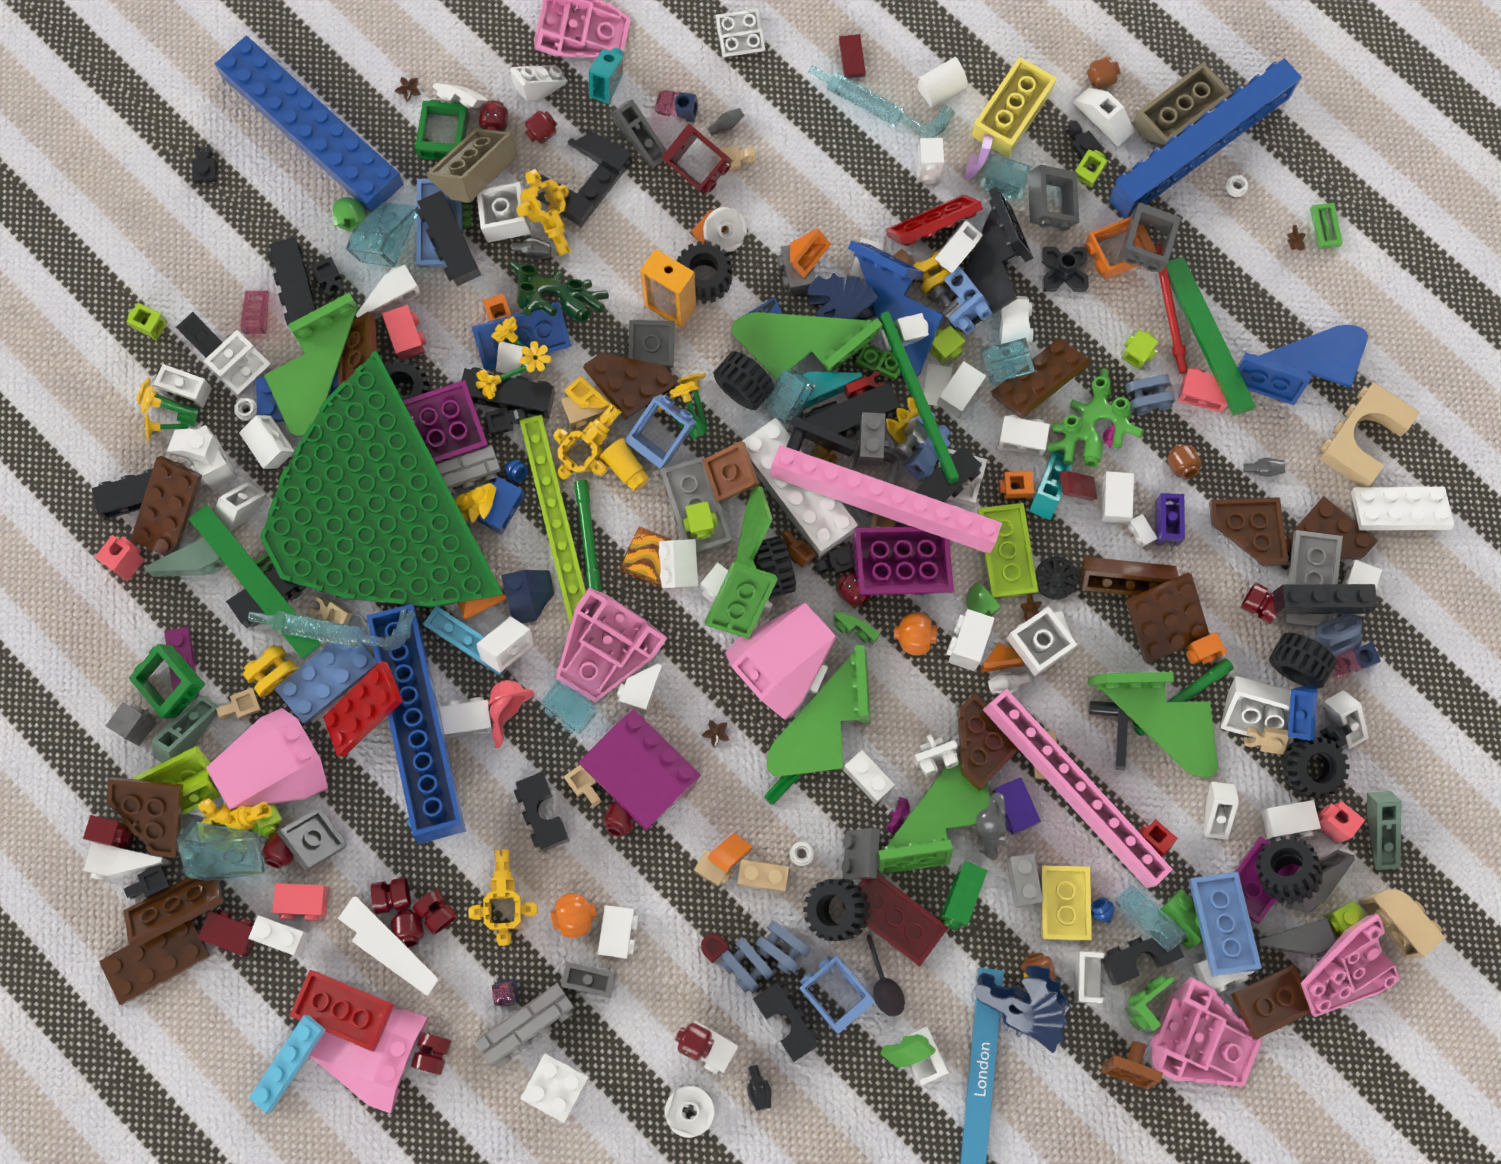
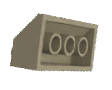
M1203 62L1140 109L1132 125L1146 140L1166 145L1170 138L1175 135L1179 136L1189 124H1195L1205 112L1212 111L1219 102L1229 98L1232 92Z
M475 128L426 173L427 178L451 200L470 203L518 157L512 133Z

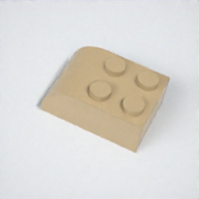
M1395 889L1384 890L1366 895L1358 901L1369 915L1377 914L1380 916L1385 934L1406 959L1425 957L1445 939L1441 933V927L1426 916L1424 907L1419 902L1413 901L1409 895Z

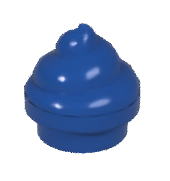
M521 460L510 461L505 464V474L509 481L520 483L526 478L528 468Z
M1105 897L1093 901L1091 904L1092 917L1103 923L1111 922L1115 910L1113 903Z

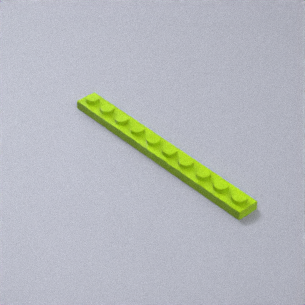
M542 415L519 421L569 624H571L575 607L586 590Z

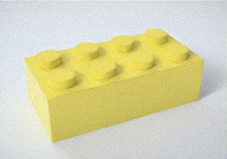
M1019 57L974 123L971 136L982 143L984 135L992 136L991 148L1009 158L1053 92L1057 78Z

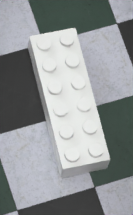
M775 418L742 442H745L757 477L807 543L818 554L817 556L821 558L853 536L855 528H858V524L840 501L770 477L771 466L779 445L786 447L790 435Z

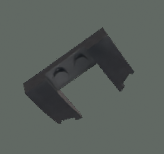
M588 130L585 131V136L577 140L571 138L567 142L568 145L598 163L599 166L578 193L568 189L569 194L564 198L566 203L565 209L560 213L579 227L584 225L633 162L632 153ZM541 174V182L550 179ZM542 191L536 198L548 206L550 203L544 197L545 191Z

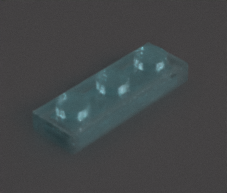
M1134 885L1130 886L1115 899V904L1168 952L1186 938V932Z

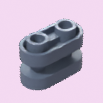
M1162 374L1127 383L1124 386L1127 396L1135 397L1134 400L1130 401L1131 412L1137 413V415H1144L1153 409L1159 408L1160 411L1172 408V404L1176 402L1174 392L1165 390V388L1171 385L1169 375ZM1157 392V394L1144 396L1145 393Z
M1345 614L1327 621L1316 629L1317 642L1325 646L1335 657L1351 652L1362 644V620L1357 615Z
M772 920L767 927L772 934L767 940L760 936L755 943L758 946L756 951L767 960L771 956L778 961L776 966L784 973L788 974L789 971L795 973L800 965L794 960L799 954L806 957L812 949ZM779 939L792 947L787 955L775 946Z
M741 937L735 943L739 950L733 955L727 950L720 956L723 959L720 964L729 975L732 972L737 975L739 980L736 983L745 993L750 990L753 994L760 988L755 981L762 975L768 980L774 975V972L749 943ZM745 957L756 967L749 974L739 963Z

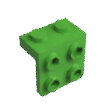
M1162 975L1159 978L1155 977L1146 984L1148 988L1146 991L1137 992L1127 1000L1129 1005L1124 1009L1131 1016L1129 1021L1136 1030L1139 1031L1141 1029L1142 1032L1155 1031L1161 1026V1023L1149 1010L1146 1003L1174 981L1172 976L1164 977Z

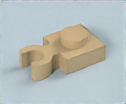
M315 597V600L320 603V609L312 607L310 608L311 613L322 615L321 623L338 634L343 633L353 612L336 601L329 603L325 597Z
M1247 727V735L1254 737H1244V745L1247 747L1259 745L1260 751L1283 755L1289 740L1288 730L1265 727L1264 731L1260 732L1255 727Z

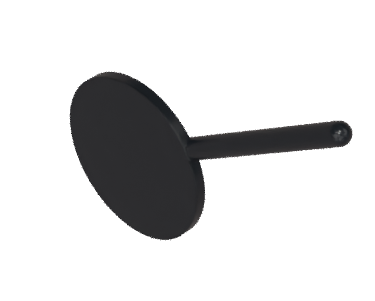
M868 934L867 940L880 978L873 988L874 1000L884 1014L895 1017L904 1010V994L895 981L884 978L872 937Z

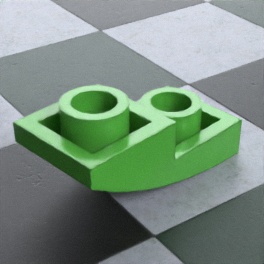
M869 344L863 347L855 362V365L872 373L880 371V376L894 380L897 379L901 372L892 352L888 350L883 352Z
M839 611L834 613L833 620L835 622L833 625L841 633L846 632L850 635L856 629L858 631L856 633L857 636L864 643L869 642L871 645L879 639L880 634L859 618Z
M916 1034L903 1036L900 1044L884 1045L880 1054L895 1067L899 1068L925 1060L933 1055L936 1049L928 1043L929 1040L926 1037Z

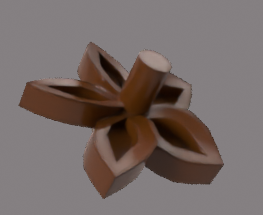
M401 77L400 82L402 86L395 90L396 93H404L406 102L409 101L411 94L414 96L421 95L417 88L418 78H412L408 82L406 78Z
M1297 224L1293 225L1292 232L1287 234L1289 238L1288 243H1290L1292 250L1303 251L1305 250L1303 239L1306 234H1298Z
M1028 594L1027 603L1020 605L1025 612L1024 618L1026 621L1039 613L1038 609L1042 604L1040 601L1034 602L1032 594Z
M709 720L710 730L705 731L702 736L711 738L713 748L717 746L719 739L721 741H729V737L725 733L727 722L720 723L717 726L714 721Z

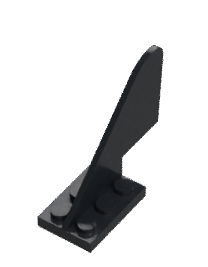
M997 186L989 190L992 198L989 200L992 208L982 229V237L975 245L964 271L990 303L989 308L992 314L1018 299L1003 262L1015 256H1021L1025 262L1033 259L1014 210ZM954 294L952 301L958 297L956 294ZM977 315L972 320V323L976 325L982 319ZM949 321V324H950L954 329H957V328Z

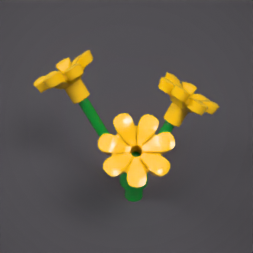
M514 316L504 320L503 326L498 324L495 328L496 332L491 337L499 343L507 338L511 343L523 346L521 352L525 356L520 358V363L523 366L500 376L489 375L486 370L477 372L476 375L480 381L476 382V386L478 389L483 388L482 393L488 399L495 397L494 392L497 391L495 385L500 384L502 380L526 370L529 372H533L535 369L543 371L546 364L551 361V357L545 355L548 351L546 345L538 348V343L533 341L530 343L531 348L529 349L518 340V336L513 332L518 327Z

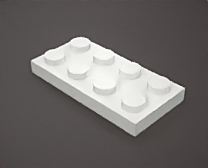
M1353 487L1351 492L1359 530H1452L1454 526L1445 487Z

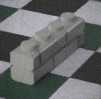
M492 445L436 463L451 494L455 493V489L463 487V490L471 489L476 486V482L485 480V482L494 481L498 478L499 474H502Z
M556 983L475 1042L491 1066L498 1064L501 1067L512 1059L511 1053L517 1049L519 1052H522L531 1046L532 1042L530 1040L537 1035L542 1038L552 1031L551 1025L558 1020L563 1023L573 1016L571 1011L575 1006L561 985Z

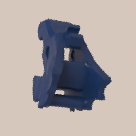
M833 273L829 279H823L821 276H818L809 285L807 292L811 296L809 304L824 305L818 310L817 317L868 320L876 317L873 305L878 302L879 298L873 291V285L863 284L860 277H838Z
M1029 965L1025 968L1029 977H1025L1021 981L1026 989L1018 986H1011L1009 988L998 986L994 982L995 977L993 975L981 973L978 976V984L974 987L976 998L981 1003L1002 1014L1004 1031L1008 1032L1009 1027L1017 1030L1015 1036L1020 1038L1024 1033L1037 1040L1051 1053H1054L1057 1045L1064 1040L1062 1027L1068 1024L1066 1012L1070 1009L1066 995L1060 990L1061 981L1051 979L1050 969L1039 965Z

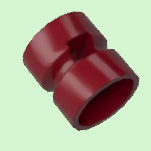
M1255 582L1244 598L1241 608L1251 614L1258 613V618L1271 624L1278 615L1275 614L1273 592L1268 593V588Z
M406 877L392 879L390 884L386 881L371 883V900L376 915L388 913L392 908H395L397 911L411 908V895Z
M437 888L424 895L412 907L420 919L426 920L424 925L432 935L445 929L458 917L450 905L444 904L446 899ZM433 908H436V909H437L436 911H434L433 913H431V910H432Z
M421 1032L417 1043L419 1051L414 1053L411 1067L442 1075L446 1062L443 1056L448 1054L452 1040Z

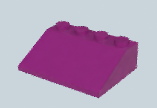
M465 380L403 401L435 463L488 446Z
M915 527L855 528L852 538L853 558L860 595L954 593L949 539Z
M634 709L617 722L579 761V764L645 830L649 829L687 794L701 776Z

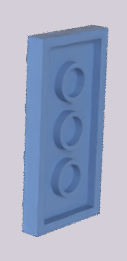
M417 179V201L441 191L431 180ZM443 192L463 234V202L451 200ZM417 213V266H447L445 261L440 262L435 252V249L438 248L436 242H431L426 230L429 229L427 222L422 223Z
M348 628L274 689L300 721L306 725L364 678L377 663Z
M1238 872L1191 878L1189 885L1211 977L1260 970L1262 967Z

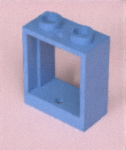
M660 394L652 399L625 439V442L661 469L669 464L697 421L693 419V415L690 412L678 408L672 398ZM659 407L684 425V428L667 453L641 434Z
M836 955L833 959L830 956L826 957L818 965L821 969L815 975L809 972L799 982L802 986L799 990L833 1031L839 1034L870 1007L875 1000ZM834 965L863 998L837 1022L832 1019L808 990Z

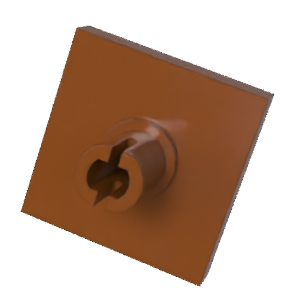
M739 441L702 460L716 502L722 503L759 485L745 442Z
M1137 1041L1132 1042L1128 1059L1114 1055L1103 1063L1101 1073L1147 1090L1161 1083L1163 1072L1142 1065L1147 1046Z

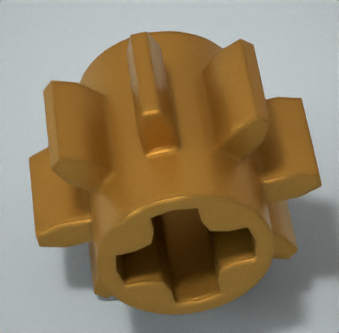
M822 445L814 448L810 453V456L836 464L838 459L833 454L834 450L824 448Z

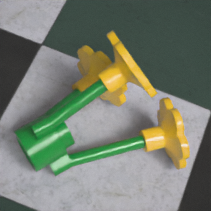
M706 373L692 374L680 378L679 383L686 384L678 385L669 392L670 398L673 400L676 396L681 395L683 402H686L689 412L693 415V419L697 421L689 433L691 439L708 432L706 428L708 424L704 417L698 392L700 390L698 382L706 377ZM690 391L694 393L699 416L696 415L691 403ZM659 407L658 410L656 411V413H657L658 411H661V410H664V409H662L661 407ZM675 419V421L683 429L684 425L677 419Z
M147 377L145 382L142 383L136 398L137 404L141 405L140 412L144 414L150 406L163 407L178 412L176 421L181 422V424L152 422L149 414L145 413L147 441H150L153 431H161V429H188L189 426L195 427L198 409L159 395L157 391H154V386H151V378Z

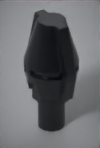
M758 1065L748 1067L751 1076L750 1083L747 1084L748 1097L756 1111L770 1109L771 1087L768 1081L760 1076Z

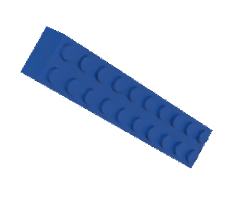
M247 35L214 63L220 76L349 194L358 199L371 214L404 185L400 173Z
M1285 58L1279 63L1273 62L1268 66L1264 74L1254 76L1245 88L1243 86L1239 87L1233 93V97L1228 100L1226 98L1218 103L1214 111L1205 112L1200 117V121L1195 125L1193 123L1189 124L1180 136H1173L1167 141L1165 147L1155 149L1146 161L1141 160L1136 163L1130 173L1121 174L1115 180L1116 185L1111 190L1112 194L1108 202L1123 219L1130 217L1139 202L1145 205L1149 204L1289 100L1302 76Z
M409 604L367 615L376 663L378 664L380 661L388 662L403 700L388 715L413 837L418 844L466 832L418 613L414 605Z

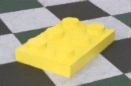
M1040 866L1041 892L1043 902L1041 903V940L1091 941L1090 867Z

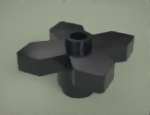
M1043 247L1041 262L1051 269V271L1043 276V291L1056 292L1065 282L1073 292H1086L1089 287L1088 276L1079 268L1087 262V248L1073 247L1070 252L1061 253L1056 247Z

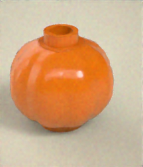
M911 612L903 617L899 626H895L894 640H899L901 648L906 653L915 656L923 655L930 651L931 644H937V625H932V619L927 614Z
M568 893L561 896L555 903L556 910L550 911L554 930L560 929L564 937L572 939L584 936L591 928L592 918L597 917L594 903L589 904L584 896L577 893Z

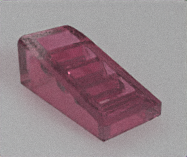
M268 290L245 291L241 317V330L244 334H267ZM251 297H262V300H251ZM251 305H261V308H251ZM250 313H260V315H250ZM250 320H259V323H250Z

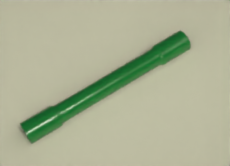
M578 480L574 482L576 502L579 508L587 589L591 588L602 592L600 574L597 567L588 481Z
M1224 658L1210 668L1206 674L1167 702L1189 701L1213 682L1220 680L1234 669L1232 663L1227 658ZM1136 723L1132 725L1134 731L1140 737L1145 734Z

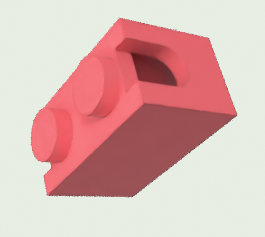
M405 305L382 313L398 359L403 361L425 353L423 345L427 343L423 332H418L416 325L420 323L415 311L411 312L409 306Z
M1198 368L1187 370V374L1183 376L1178 401L1222 413L1227 406V402L1214 375L1205 373L1204 370Z
M114 535L109 538L95 556L98 561L127 582L145 560L139 555L141 550L134 546L132 542L123 536L119 540Z
M1342 801L1334 805L1331 803L1327 808L1324 806L1317 813L1321 827L1318 830L1335 844L1351 839L1365 821V819Z
M275 883L272 913L278 914L279 919L294 920V915L304 916L303 920L318 921L319 917H326L329 887L324 885Z

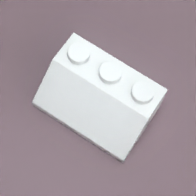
M1235 676L1227 695L1220 728L1245 736H1249L1247 735V727H1255L1260 732H1263L1265 727L1288 730L1291 691ZM1289 737L1287 748L1292 743L1293 737Z

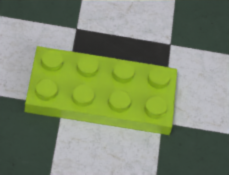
M1024 503L978 508L977 514L1002 523L991 553L984 552L990 594L995 599L1037 594L1038 586Z

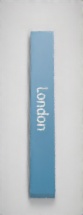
M987 968L978 969V976L981 973L993 975L995 977V984L1003 986L1004 971ZM977 998L975 1000L960 1164H986L1000 1013L981 1003Z

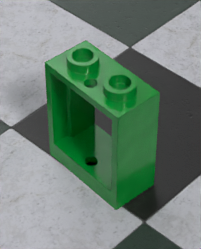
M423 100L415 145L419 159L440 161L466 138L469 112L466 106L460 102L444 103L439 100ZM429 114L459 117L455 144L425 141Z
M164 644L154 646L149 651V655L142 663L135 667L133 674L128 678L161 718L170 719L178 717L206 685L172 645ZM163 660L182 680L166 700L147 680Z
M967 861L959 865L939 919L944 921L945 926L956 931L968 926L986 877L987 869Z

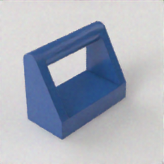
M1305 685L1291 689L1288 737L1309 741L1315 739L1318 696L1316 686Z

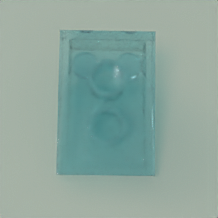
M382 202L353 230L345 249L359 262L395 267L419 208L417 206Z
M191 821L177 839L185 877L211 881L263 874L265 871L258 833Z

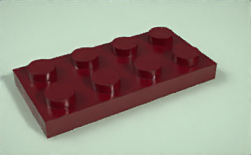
M878 872L876 878L862 879L858 884L862 887L860 892H866L868 898L865 900L870 902L871 905L870 908H867V912L871 913L870 918L865 920L868 923L867 927L920 967L949 927L945 926L943 922Z

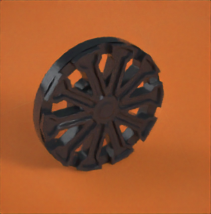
M1059 556L1049 557L1043 560L1035 570L1038 591L1046 598L1052 600L1064 599L1071 595L1077 587V569L1066 558ZM1058 561L1063 563L1060 569H1058ZM1048 562H1053V569ZM1067 566L1071 569L1069 571L1063 572ZM1041 567H1044L1048 572L1042 571ZM1073 575L1074 579H1069L1066 577ZM1038 576L1046 577V579L1039 580ZM1065 583L1072 585V588H1068ZM1048 584V587L1043 590L1042 585ZM1060 587L1063 589L1065 594L1060 593ZM1052 588L1055 589L1054 595L1050 593Z

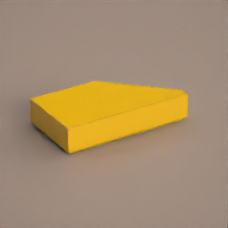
M581 375L564 390L580 408L607 409L610 404Z

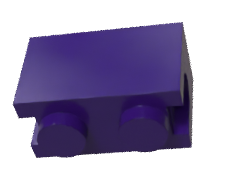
M1161 493L1156 499V545L1172 541L1173 546H1179L1185 540L1184 494ZM1166 501H1172V505H1167Z
M1021 777L992 791L993 794L999 792L1004 796L1006 831H1010L1011 835L1041 822Z

